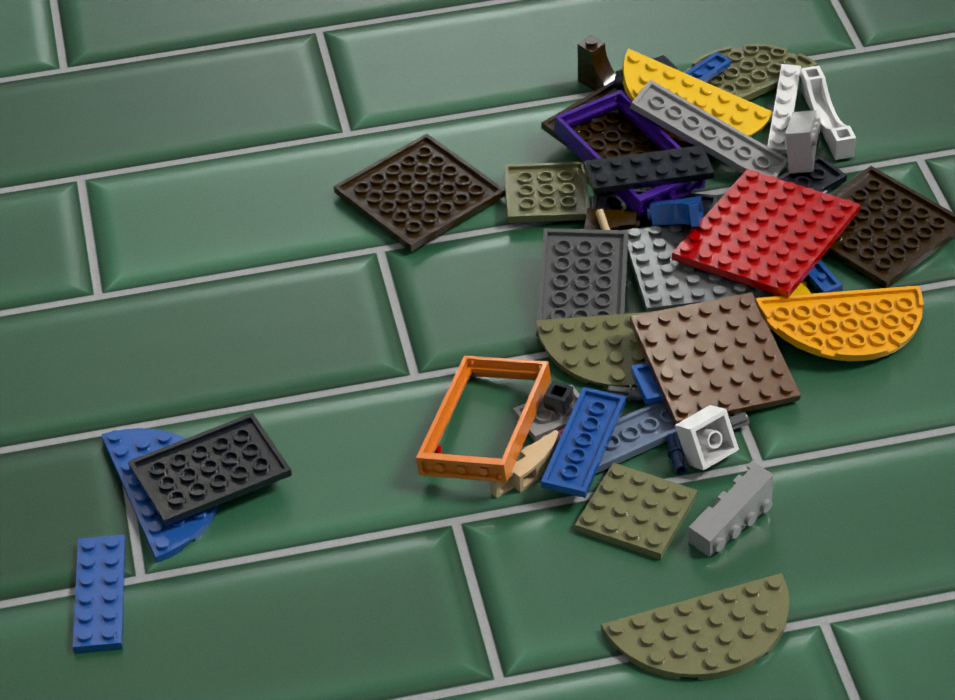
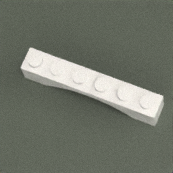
M820 66L801 68L799 88L810 110H816L817 117H821L820 130L834 159L855 157L856 136L851 127L843 124L836 114L830 99L826 79Z

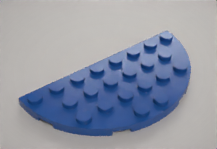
M148 428L113 430L101 434L103 443L156 563L182 552V547L192 540H198L212 523L219 505L164 526L128 465V461L186 438L168 431Z

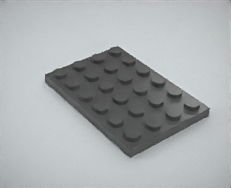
M544 228L537 320L625 314L628 231Z

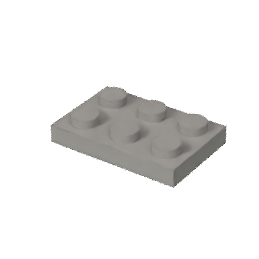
M574 387V399L565 414L544 408L543 397L528 432L534 442L555 430L558 431L565 428L580 395ZM525 404L513 408V415L517 420H519Z

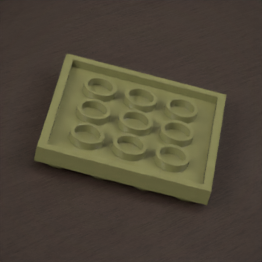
M584 161L504 164L508 223L586 220L587 208H590L587 176L583 168Z
M613 462L575 523V531L661 560L697 499L698 490Z

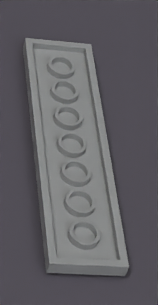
M649 80L631 103L630 108L695 146L703 145L705 152L741 173L749 169L777 178L788 163V158L652 80Z

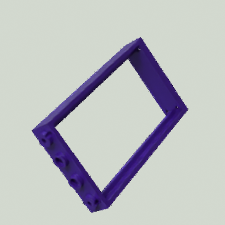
M622 90L555 116L554 132L583 161L602 158L572 127L616 109L622 111L662 151L681 148L655 122L632 110L630 106L633 101ZM706 180L661 185L639 195L633 189L616 191L615 193L633 211H637V216L647 213V209L650 208L652 202L680 199L705 188Z

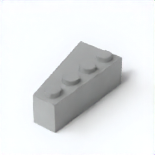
M816 110L792 112L785 134L789 173L814 172L816 144L821 128V117H817Z
M754 461L747 465L749 470L744 476L739 474L733 480L734 485L727 493L723 491L718 496L714 507L708 506L689 526L688 543L708 557L721 551L725 544L731 539L737 538L742 530L754 524L759 516L767 513L772 507L774 475Z

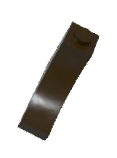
M589 36L577 44L578 82L596 91L615 80L616 73L608 60L604 42Z
M587 208L584 229L601 230L595 213L598 209ZM603 209L610 230L641 228V220L637 219V211Z

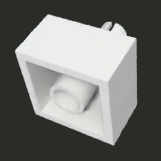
M709 405L675 425L688 466L705 470L739 450L727 410L724 408Z

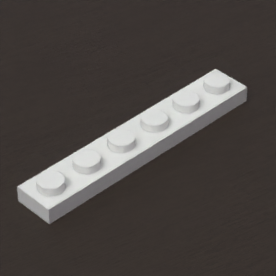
M781 65L767 147L781 155H787L785 134L792 112L795 110L801 66Z

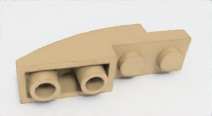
M555 430L548 435H544L538 441L521 450V459L516 461L507 483L490 481L491 494L497 499L513 488L521 493L535 483L548 467L559 442V432Z

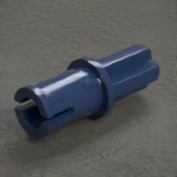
M669 433L667 435L670 449L668 457L672 460L673 471L678 475L685 474L688 471V466L678 433Z

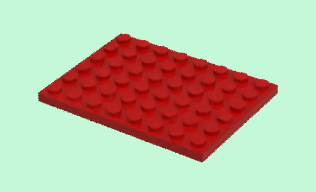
M747 169L705 215L701 225L696 226L672 252V260L789 298L859 213L860 204Z

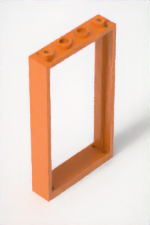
M464 356L416 456L419 475L507 483L551 381L549 362ZM470 376L535 381L502 459L435 453Z

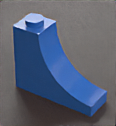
M701 196L652 202L650 208L647 209L648 221H652L653 226L686 224L691 225V227L700 226L704 217Z

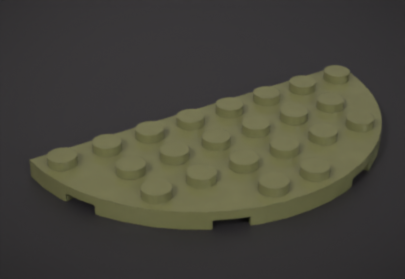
M744 44L742 48L732 49L731 46L711 51L693 61L689 69L716 51L732 60L731 67L707 83L749 101L778 88L782 64L798 65L801 68L818 66V63L801 53L798 55L790 53L787 48L767 44Z
M649 312L536 320L537 334L542 347L545 348L552 362L574 379L585 384L590 382L601 385L603 389H607L608 386L629 387V385L637 388L630 373V368L632 365L647 362L629 323L630 316Z
M782 573L606 622L601 624V631L616 651L619 650L629 658V662L648 672L681 680V677H698V680L718 679L739 673L753 666L757 659L761 658L765 653L768 655L777 645L788 621L789 593Z

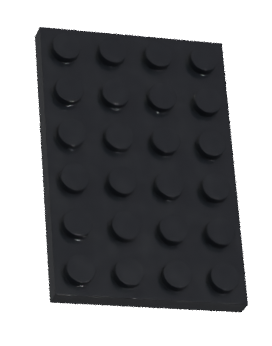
M253 413L128 461L131 472L164 526L292 476L291 468Z

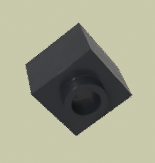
M552 381L544 394V408L565 414L574 399L573 386Z

